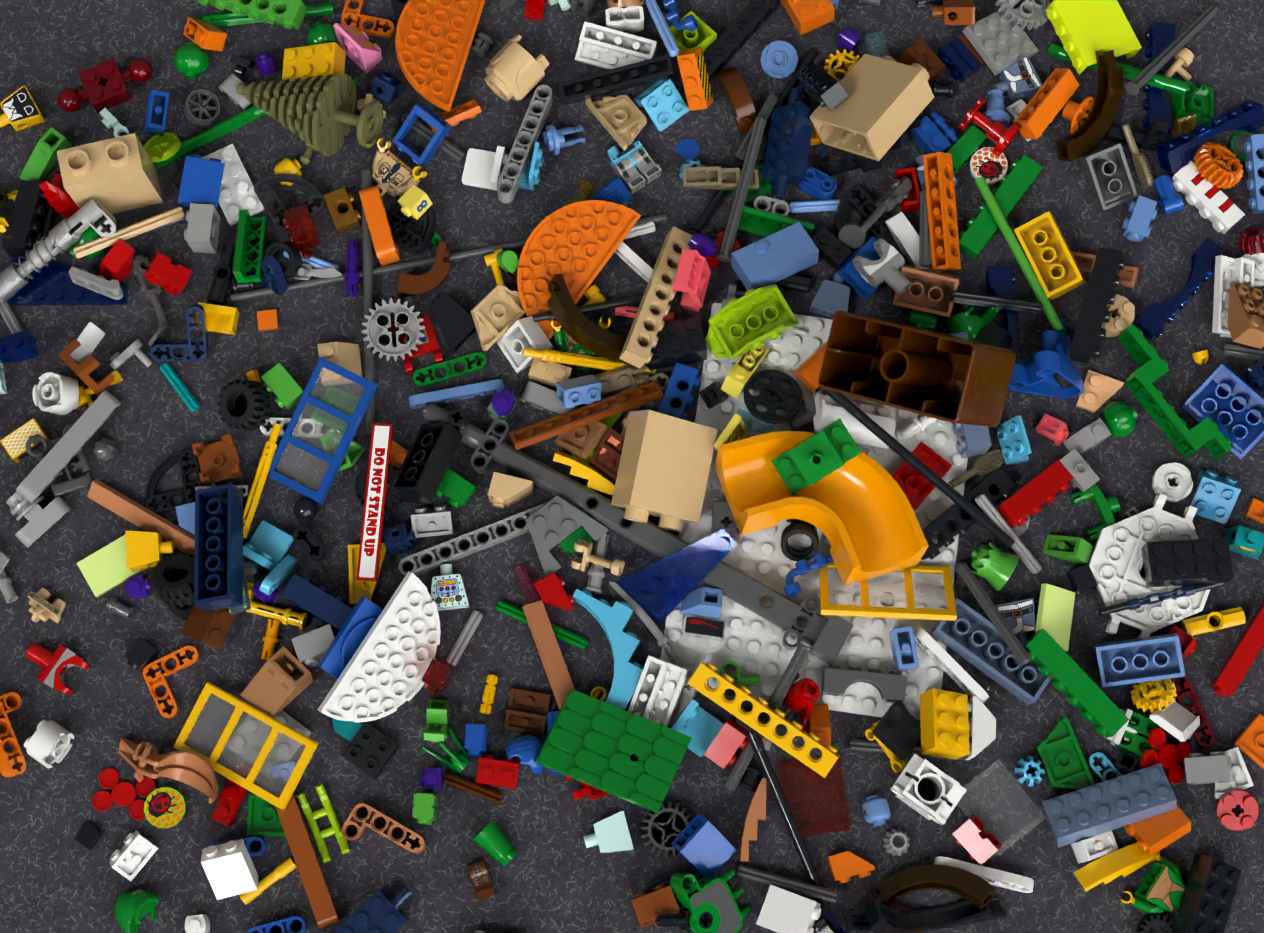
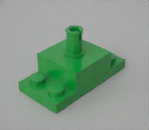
M839 418L772 459L771 462L793 495L839 469L844 463L859 455L861 451Z

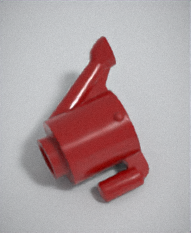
M797 673L794 681L799 678V673ZM803 678L795 684L792 683L784 698L786 707L790 711L800 714L799 723L803 726L802 730L808 732L809 729L807 723L814 703L820 697L818 685L809 678Z

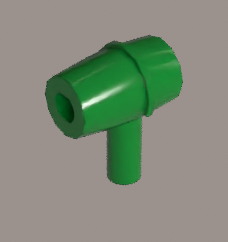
M913 309L910 312L909 324L920 328L935 329L938 316Z

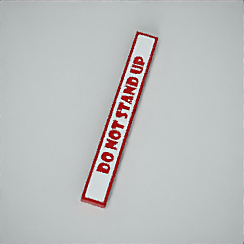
M373 423L356 576L358 581L377 582L393 424Z

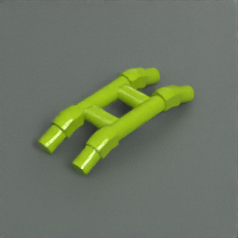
M321 783L316 785L315 788L324 806L323 808L312 812L304 792L298 793L296 797L309 824L322 861L328 862L331 858L324 838L335 834L342 854L348 853L350 849L346 838L342 834V828L331 800ZM327 815L331 827L320 831L316 819Z

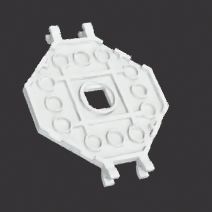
M1159 494L1155 496L1153 508L1101 529L1088 565L1098 584L1097 588L1105 606L1126 602L1128 599L1136 597L1140 599L1155 593L1162 594L1182 587H1146L1145 578L1140 576L1143 566L1141 548L1146 542L1199 539L1192 522L1198 508L1193 506L1186 507L1183 518L1162 510L1167 496ZM1210 589L1187 597H1174L1163 600L1160 603L1142 605L1138 609H1127L1109 614L1111 620L1105 632L1112 635L1116 634L1119 624L1122 622L1141 630L1138 638L1150 637V634L1158 629L1203 611ZM1182 590L1177 591V595L1183 594ZM1158 596L1150 598V602L1159 600Z

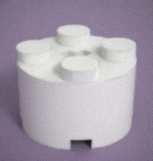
M53 372L44 373L38 378L40 381L38 385H34L32 397L34 404L40 410L58 415H66L79 407L77 380Z
M42 720L32 737L25 741L24 747L28 755L46 768H52L51 764L54 762L59 764L71 749L72 744L70 740L71 738L74 739V735L54 720Z

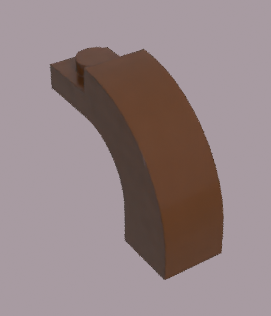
M734 67L717 72L716 76L720 89L726 95L731 105L740 134H744L749 131L756 118L754 114L756 111L747 86L738 70Z
M439 241L435 263L427 273L422 275L401 273L397 292L399 294L417 296L427 294L438 288L446 280L452 266L451 263L445 262V259L448 260L451 248H448V244Z

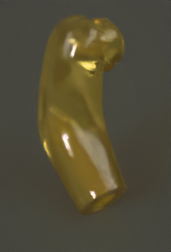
M586 179L581 180L577 195L565 205L586 201L591 195L592 184Z

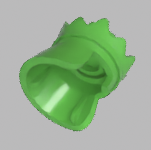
M991 542L989 546L981 545L978 550L974 549L970 555L972 556L971 566L974 568L972 573L985 578L997 591L1009 580L1019 561V556L1002 552Z

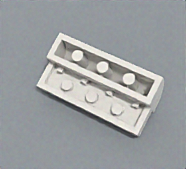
M584 21L575 61L610 70L655 58L657 41Z
M1223 255L1215 256L1212 333L1220 334V337L1232 338L1227 326L1230 282L1234 281L1254 287L1255 261L1245 258L1234 259Z
M816 395L814 398L816 414L813 418L815 433L840 418L855 442L888 449V446L830 396ZM851 401L894 437L896 423L895 419L891 418L889 409Z
M648 655L627 712L668 727L689 670L672 664L669 661Z

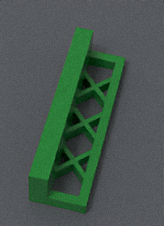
M744 206L737 231L765 238L800 222L811 238L814 224Z
M247 209L240 210L233 263V274L238 283L261 282L262 277L260 262L264 258L268 220L266 216L251 218ZM252 224H261V227L254 231ZM257 237L260 242L253 247L250 242ZM256 253L258 257L251 262L249 257ZM252 268L256 270V275L247 276V273Z

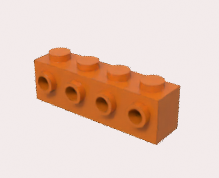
M1055 68L1014 120V122L1022 126L1019 132L1024 139H1038L1041 137L1044 130L1052 123L1055 116L1063 109L1065 103L1079 87V83L1069 68Z

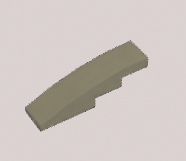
M721 166L683 167V187L736 190L741 170L740 168H721ZM758 169L753 170L748 190L759 189Z

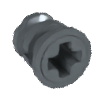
M479 32L477 34L479 38L475 39L474 46H471L470 50L472 53L484 58L485 52H488L490 49L489 45H493L494 41L486 34Z

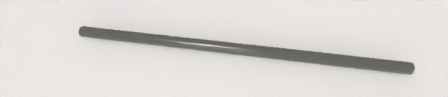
M370 170L361 171V190L371 187ZM362 205L364 316H371L369 308L373 309L372 238ZM364 341L365 378L375 383L374 355L372 354L374 348L368 349L367 345L370 342ZM375 393L366 410V435L372 434V425L376 423Z

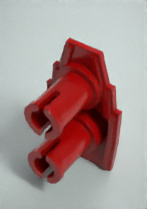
M56 173L53 175L51 182L46 180L38 186L42 190L44 197L48 200L47 202L59 214L70 218L80 208L67 191L61 189L63 185L62 176Z

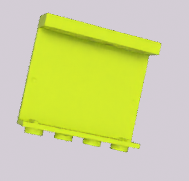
M1054 0L1045 10L1078 75L1087 66L1097 64L1095 51L1101 49L1114 50L1115 58L1126 55L1127 59L1134 57L1142 48L1117 0Z

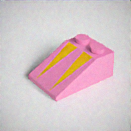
M339 23L333 25L340 47L366 74L383 59L381 48L376 43L372 44L364 31H359L356 27Z

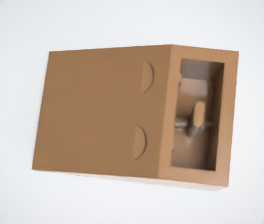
M1232 281L1230 282L1227 323L1233 342L1262 349L1264 347L1263 293L1258 288Z
M283 646L268 659L240 696L248 704L274 718L313 682L312 674Z

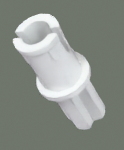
M924 415L918 419L914 418L913 422L900 429L899 433L902 438L908 439L918 432L922 433L926 427L937 422V419Z

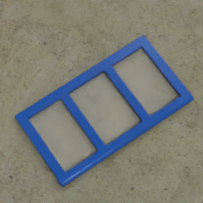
M319 357L277 447L267 477L323 504L378 384L325 359V357Z

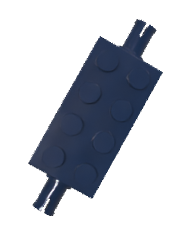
M796 88L789 89L788 103L772 110L762 180L775 186L773 198L779 200L786 198L787 185L805 181L813 129V123L809 116L815 109L799 101L801 90Z
M404 885L392 898H388L382 890L378 889L334 933H397L409 921L400 911V907L413 896V893L408 891L409 889Z

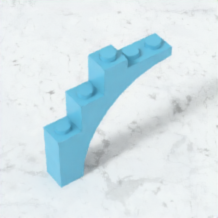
M576 589L573 594L574 601L586 608L594 616L604 630L611 646L614 660V677L606 703L626 711L644 668L636 662L630 663L640 641L635 634L628 631L627 633L624 632L634 610L623 601L621 603L615 601L613 607H610V603L603 599L597 600L593 598L589 591Z

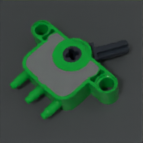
M733 870L723 873L718 878L706 876L699 881L692 874L676 872L670 879V885L680 907L683 909H679V913L658 914L655 922H657L658 927L679 926V929H683L686 933H738L743 925V918L751 911V907L746 906L739 910L735 899L743 893V890L738 888L731 892L726 883L735 875Z

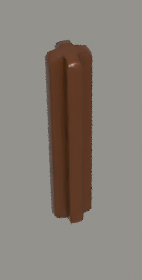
M449 772L444 777L446 784L497 804L501 801L502 794L500 792Z

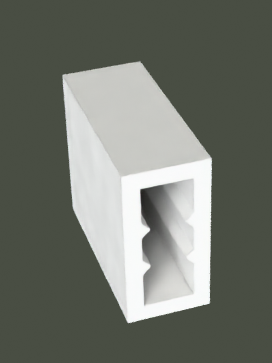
M243 839L209 846L202 850L201 864L217 900L257 890L259 876Z
M770 884L756 924L776 933H814L813 925L815 920H818L820 917L821 904Z

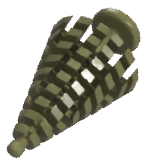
M347 74L293 78L291 80L288 78L281 81L279 79L260 83L250 82L248 85L239 83L236 88L238 94L245 95L250 103H254L257 108L265 111L267 115L280 122L286 129H290L300 139L310 144L312 148L326 157L336 154L338 148L341 149L345 142L344 135H348L351 125L356 127V136L359 144L366 148H370L375 144L382 129L383 108L380 103L369 102L362 109L360 116L355 114L357 93L352 77L347 76Z

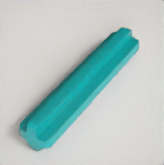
M166 362L161 365L160 370L191 412L197 411L200 408L199 403L170 364Z

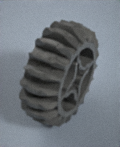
M662 802L658 813L652 814L650 811H647L646 814L651 818L642 819L648 825L641 826V830H647V833L642 834L641 837L649 838L644 844L648 846L652 843L651 852L655 848L659 849L657 856H660L661 852L665 851V858L669 857V852H672L673 857H677L676 849L674 847H665L670 837H677L681 833L675 827L677 815L683 820L685 827L690 823L688 819L692 817V814L684 815L687 808L684 807L681 812L678 810L680 807L679 803L673 809L671 808L672 802H668V808H665ZM662 813H671L666 823L654 821ZM673 820L671 824L672 830L679 834L670 833L669 836L667 835L666 840H664L665 830L658 825L662 827L664 825L667 826ZM651 826L661 831L662 839L660 844L654 840Z

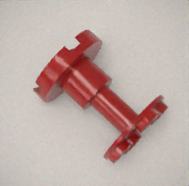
M981 96L975 104L976 107L968 111L965 116L966 119L962 121L958 128L964 131L973 121L987 132L986 137L997 144L992 153L998 157L1008 147L1022 126L1014 122L1010 128H1007L998 120L995 123L979 112L986 102V99Z

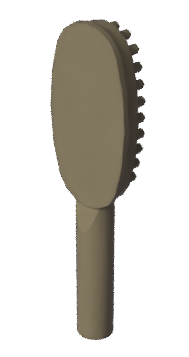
M1126 124L1121 127L1132 153L1133 165L1143 187L1147 189L1154 184V179L1151 180L1153 176L1150 177L1152 173L1149 174L1151 170L1148 171L1150 167L1147 168L1149 164L1146 165L1148 161L1145 162L1146 158L1143 159L1145 155L1139 153L1130 126Z
M994 449L981 455L973 463L971 469L949 481L948 484L955 488L976 474L985 475L994 471L1005 461L1002 450Z

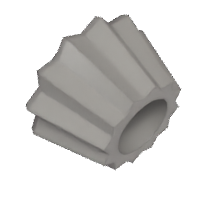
M892 828L882 838L884 841L883 847L893 857L908 853V848L911 846L907 831H902L901 828Z

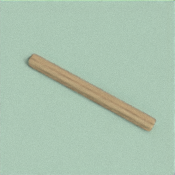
M176 207L120 229L109 238L100 237L74 247L73 252L76 258L84 257L114 245L120 238L124 241L183 218L184 211L181 207Z

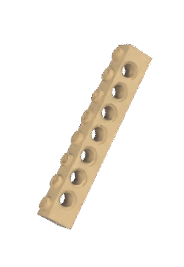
M674 226L665 237L619 359L638 368H641L645 363L648 364L651 360L653 353L650 351L652 347L656 346L659 339L656 335L662 330L665 323L662 319L668 314L671 307L668 303L670 300H673L676 294V290H673L672 286L675 282L682 249L691 250L688 243L692 235Z

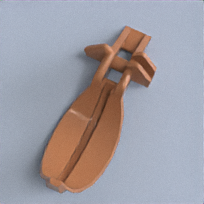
M121 737L118 753L134 768L136 772L133 776L138 782L144 779V775L153 779L158 777L171 778L188 784L209 797L208 803L212 804L216 800L219 786L214 769L207 759L198 753L181 750L159 755L158 751L151 750L152 744L148 741H143L137 745Z

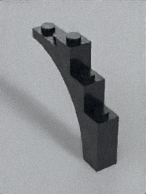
M919 115L906 130L919 127ZM901 136L889 150L900 148ZM841 150L821 158V165L829 176L859 168L865 173L882 168V158L880 161H876Z

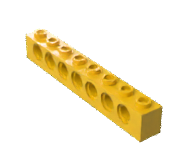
M702 662L687 684L825 778L840 756L837 754L838 750L830 744L824 745L820 742L821 738L813 732L808 734L802 730L803 726L795 720L791 722L786 719L784 712L778 708L773 710L768 706V701L760 696L756 698L751 695L752 691L744 685L740 687L735 684L733 677L727 673L722 675L716 671L718 667L711 662ZM710 677L717 678L719 682L717 688H712L709 685ZM727 689L735 691V699L730 700L726 697L725 692ZM743 701H750L753 709L745 711L742 707ZM760 713H768L770 721L768 723L761 722L759 718ZM778 724H783L787 727L786 734L781 735L777 732L776 727ZM795 736H801L804 739L805 743L803 746L799 747L794 744L793 739ZM819 748L822 756L820 758L812 757L811 749Z

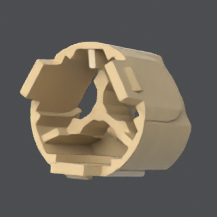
M515 35L512 39H509V42L490 60V64L486 67L487 76L484 78L486 84L506 102L510 99L521 101L545 76L544 70L549 65L543 54H540L535 59L517 43L522 38L520 35Z

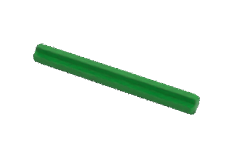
M499 600L496 605L497 611L528 624L522 609ZM551 623L556 638L582 650L587 648L588 639Z

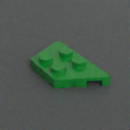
M1064 717L1035 749L1051 787L1080 790L1095 785L1069 719Z

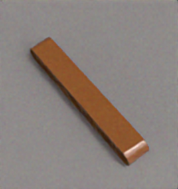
M283 790L275 792L273 794L280 797ZM293 793L285 810L276 807L317 924L322 929L340 920L336 914L335 905L331 894H329L326 880Z

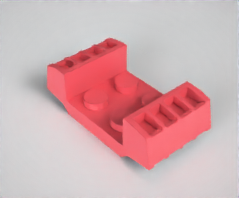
M682 249L672 288L673 290L683 292L680 302L682 308L700 312V308L703 307L711 270L706 258L701 256L697 250Z

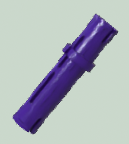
M353 241L347 243V273L344 276L346 281L345 295L350 297V292H352L351 298L358 296L357 290L360 275L358 274L359 243L355 242V247H353Z

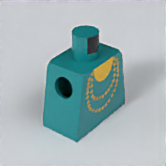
M1239 525L1225 530L1223 538H1228L1230 551L1258 559L1264 545V533Z

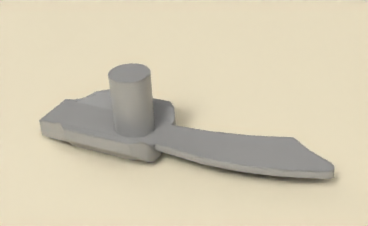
M302 263L301 268L298 269V273L293 278L299 280H310L312 276L334 278L342 276V273L335 267L313 269L310 264Z

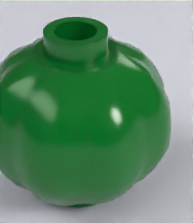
M316 22L310 28L306 38L307 46L336 42L339 45L334 26L328 22Z
M188 42L185 43V46L179 47L175 52L173 58L174 66L177 71L185 75L186 79H196V76L203 74L209 67V55L196 43Z
M1113 401L1103 408L1102 421L1113 436L1125 437L1135 429V420L1138 419V416L1132 405L1128 406L1122 401Z

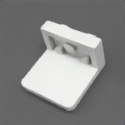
M497 146L496 152L470 148L467 152L462 183L468 186L497 191V183L508 158L505 147Z

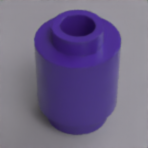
M695 232L688 243L691 250H697L706 259L713 257L718 250L717 242L702 233Z

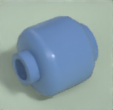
M881 795L865 798L866 801L862 804L865 821L873 823L874 827L885 825V821L891 817L887 799L882 798Z

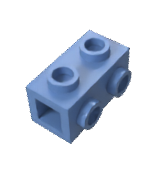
M1140 195L1135 201L1132 200L1128 211L1131 213L1129 218H1125L1122 228H1124L1122 236L1127 237L1128 240L1133 242H1141L1144 237H1148L1152 226H1149L1150 221L1155 219L1158 209H1155L1157 201Z
M592 374L556 382L557 401L564 408H573L576 405L591 404L594 401L601 400L602 383Z

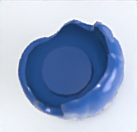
M523 735L506 743L505 751L508 758L520 757V764L529 765L534 774L541 773L545 769L544 766L535 763L543 746L537 737Z

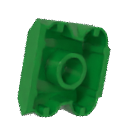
M1187 81L1189 85L1185 95L1170 91V118L1172 120L1202 123L1214 122V88H1210L1207 85L1196 87L1193 82Z

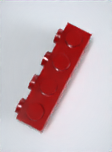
M1057 460L1004 501L997 510L1012 529L1016 525L1021 527L1029 520L1027 517L1030 514L1035 516L1043 509V504L1047 503L1049 505L1057 498V493L1061 492L1063 494L1071 487L1069 483L1074 477Z

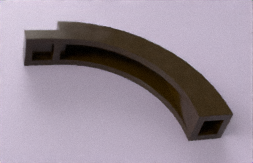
M1101 49L1095 51L1098 68L1096 100L1082 126L1070 136L1056 141L1059 160L1073 161L1085 155L1102 140L1111 127L1119 108L1123 87L1122 67L1115 66L1114 50Z
M555 274L548 283V290L552 296L547 303L564 331L590 352L611 361L627 363L619 359L627 336L608 332L590 321L578 309L571 298L563 275Z
M921 865L902 870L883 880L876 886L878 896H873L868 901L867 907L876 899H880L884 905L889 906L897 899L909 893L935 889L958 894L982 910L996 897V892L990 883L967 870L948 865Z

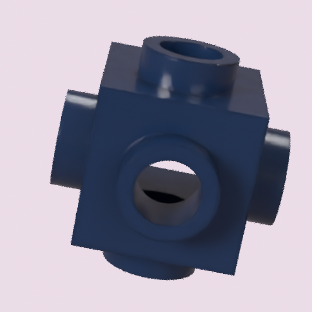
M382 72L372 78L370 94L374 95L376 99L390 104L397 99L403 82L394 78L390 73Z
M1261 356L1256 365L1252 363L1248 368L1246 374L1249 376L1246 382L1253 388L1263 392L1264 357Z
M405 523L396 524L392 528L382 530L385 548L392 556L405 554L409 550L415 549L413 541L416 540L414 531L409 529Z

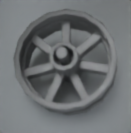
M198 89L189 94L184 103L183 110L186 118L191 123L197 126H207L214 122L219 114L220 103L214 93L209 90ZM197 96L198 103L191 100V98ZM201 96L206 97V98H208V99H207V100H202V99H201ZM211 100L214 106H208V102ZM188 103L196 108L189 110ZM207 110L215 111V115L212 117ZM196 112V114H198V118L195 117L192 113ZM205 114L208 119L203 120L201 117Z

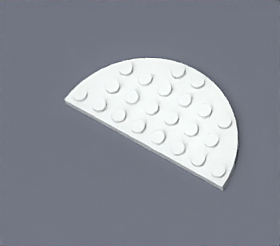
M408 571L325 697L318 711L340 721L368 722L377 720L397 711L399 706L406 701H410L425 684L436 661L437 645H440V620L436 604L427 591V587L413 573Z

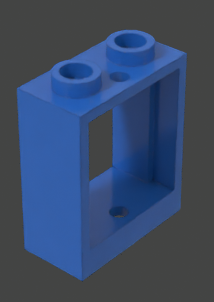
M424 103L415 104L392 142L397 145L399 151L411 156V160L418 165L428 164L453 126ZM418 117H421L437 130L422 154L404 141Z

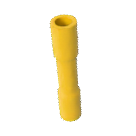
M291 857L276 867L273 872L260 880L257 890L240 894L239 897L245 905L249 904L276 881L296 869L297 866Z

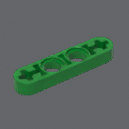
M481 352L471 353L418 369L413 374V381L418 387H428L481 371L486 367L487 359ZM476 357H479L480 360H484L481 362L480 366H477V364L474 363L471 364L472 369H468V363L466 360L469 359L470 363L475 362ZM463 363L465 369L462 372L454 370L455 364ZM439 368L446 370V375L442 378L435 375L436 370ZM432 370V376L434 380H431V377L425 378V382L421 383L420 380H417L419 378V374H423V376L430 375L428 371Z

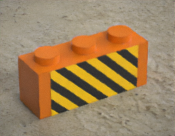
M700 46L683 49L677 55V61L689 111L707 109L714 100L702 48Z

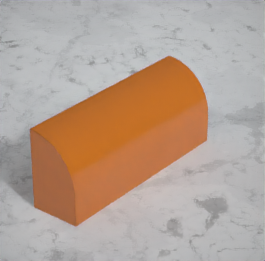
M828 341L793 371L813 394L821 389L818 380Z

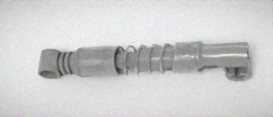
M93 197L69 219L60 221L58 225L49 231V236L42 237L39 244L35 243L32 250H26V257H18L19 264L11 263L0 273V303L9 300L23 286L29 283V278L33 279L30 272L35 269L40 273V269L44 265L48 266V262L51 259L56 260L55 256L59 252L63 253V250L69 249L90 226L101 237L109 238L113 236L117 226L115 217ZM103 215L105 216L104 222L100 220L98 223H96V221L99 218H101ZM103 223H104L105 225L110 224V228L107 227V226L103 227ZM20 258L26 259L22 263L20 262Z

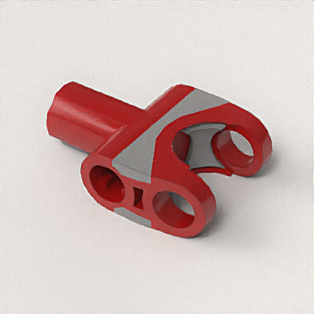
M34 642L28 648L25 655L28 659L42 667V670L36 677L37 679L69 696L73 691L65 686L63 672L66 667L80 666L85 670H88L90 667L78 654L62 644H59L53 653L38 642Z

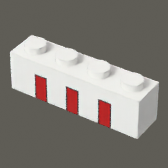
M1190 160L1171 178L1173 186L1177 192H1181L1185 196V200L1190 205H1194L1199 209V214L1203 218H1208L1213 223L1212 226L1217 232L1225 234L1245 214L1216 185L1212 186L1209 181L1201 177V173L1196 170L1197 167Z

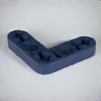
M266 255L260 262L262 277L259 283L277 295L282 296L288 289L281 266L274 257ZM252 268L247 275H256V270Z
M192 304L186 311L188 342L155 343L150 350V355L155 361H202L205 359L209 348L206 313L203 306ZM194 309H196L197 313H200L197 317V323H194L195 315L191 314ZM192 329H201L202 336L195 337L192 334ZM197 342H201L199 348L201 351H204L201 355H198V352H194L198 346ZM170 347V356L169 352H164L161 356H159L158 352H155L158 348L161 351H168ZM174 348H183L185 354L183 356L176 355Z

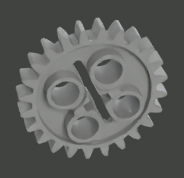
M997 0L995 5L1000 6L998 12L1004 13L1002 18H1009L1007 23L1013 21L1014 27L1019 24L1022 30L1025 26H1027L1028 30H1031L1032 27L1037 29L1047 22L1049 18L1045 10L1052 0ZM1019 3H1022L1018 8L1014 9Z
M390 298L389 304H386L383 299L382 306L375 303V311L369 308L371 316H364L368 322L362 323L364 327H367L366 330L361 331L362 334H367L363 341L370 342L367 348H374L373 355L377 352L380 353L379 359L386 355L387 361L390 360V357H394L395 362H397L398 356L405 360L404 354L407 353L411 357L412 349L418 351L415 345H422L419 337H425L423 333H420L421 330L425 329V326H420L419 324L424 319H417L420 312H413L414 305L408 308V301L402 305L399 298L396 303H393L392 298ZM391 313H394L395 327L399 328V331H396V347H393L392 333L388 332V329H391ZM399 315H406L408 322L404 325L397 322ZM380 316H386L389 321L387 325L380 326L377 323V319ZM401 334L409 336L410 340L407 344H401L398 341ZM383 335L390 338V342L386 346L379 343V338Z

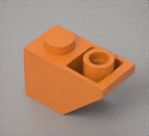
M188 17L183 35L203 49L222 52L227 33L214 25Z
M849 851L827 857L833 881L839 880V884L852 881L851 876L859 875V878L870 876V871L875 870L874 865Z

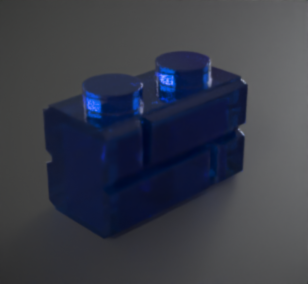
M955 37L941 47L937 55L950 70L951 77L960 83H963L978 72L981 66L958 37Z

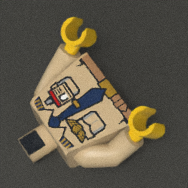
M380 138L377 141L379 149L376 151L371 172L373 181L378 185L381 196L386 192L392 197L402 196L412 185L417 187L420 178H425L427 172L423 171L419 174L421 166H417L412 170L389 150L386 153L385 149L391 147V142L387 141L386 146H383L384 138Z

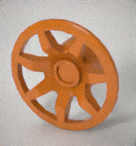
M1092 96L1085 98L1081 104L1070 100L1064 107L1062 117L1071 121V134L1077 131L1079 126H1082L1084 123L1083 117L1087 118L1094 105V98Z

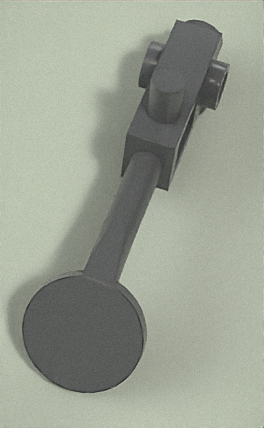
M903 176L901 179H894L889 184L890 188L876 202L877 209L862 225L855 223L843 225L839 230V240L849 249H856L862 246L867 230L883 213L890 212L898 203H901L909 196L910 193L908 191L913 187L911 180L906 176Z
M137 255L133 257L132 273L137 279L139 290L143 294L144 299L150 298L158 319L159 328L148 343L150 347H153L168 326L165 313L158 298L161 293L160 288L162 287L149 283L147 278L143 277L150 262L148 257Z

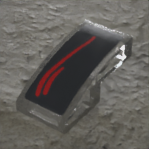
M684 614L681 635L723 641L726 620Z

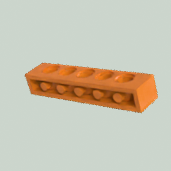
M944 152L923 155L932 270L941 272L961 269L952 154Z

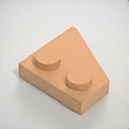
M1088 370L1083 383L1084 392L1079 395L1076 407L1094 413L1124 385V382Z

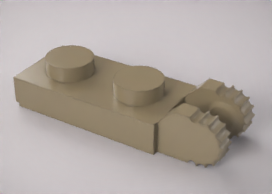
M628 364L594 375L602 383L603 390L601 395L634 385L635 383L640 384L649 379L648 373L640 374V372L646 369L645 364L641 368Z

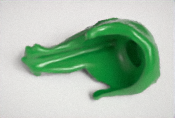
M970 305V308L965 312L954 314L950 318L947 317L946 324L952 334L967 332L968 338L976 341L989 322L994 323L995 316L1001 309L989 307L979 317L970 314L974 309V305Z
M136 889L133 892L125 891L120 894L115 905V917L124 933H138V924L141 923V919L148 912H151V920L156 921L155 908L159 903L156 893Z

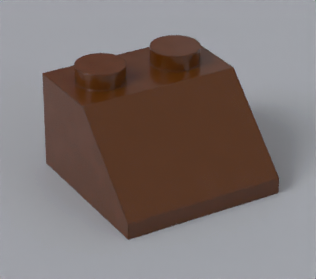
M922 38L907 48L896 60L898 63L906 65L917 63L923 66L929 73V84L940 77L946 67Z
M194 605L181 634L220 650L237 612L229 608L204 611Z

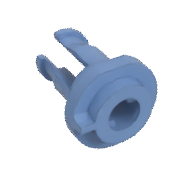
M992 89L987 92V108L983 115L994 123L998 120L1008 127L1011 117L1004 111L1005 96H1002L1003 90Z
M579 124L576 127L556 129L554 125H547L546 131L543 132L546 150L555 156L560 154V148L572 146L579 142L585 143V137L582 138L581 136L567 140L564 138L566 134L583 131L582 125Z

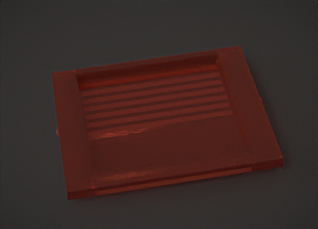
M840 756L825 778L801 761L779 763L782 790L802 836L850 830Z

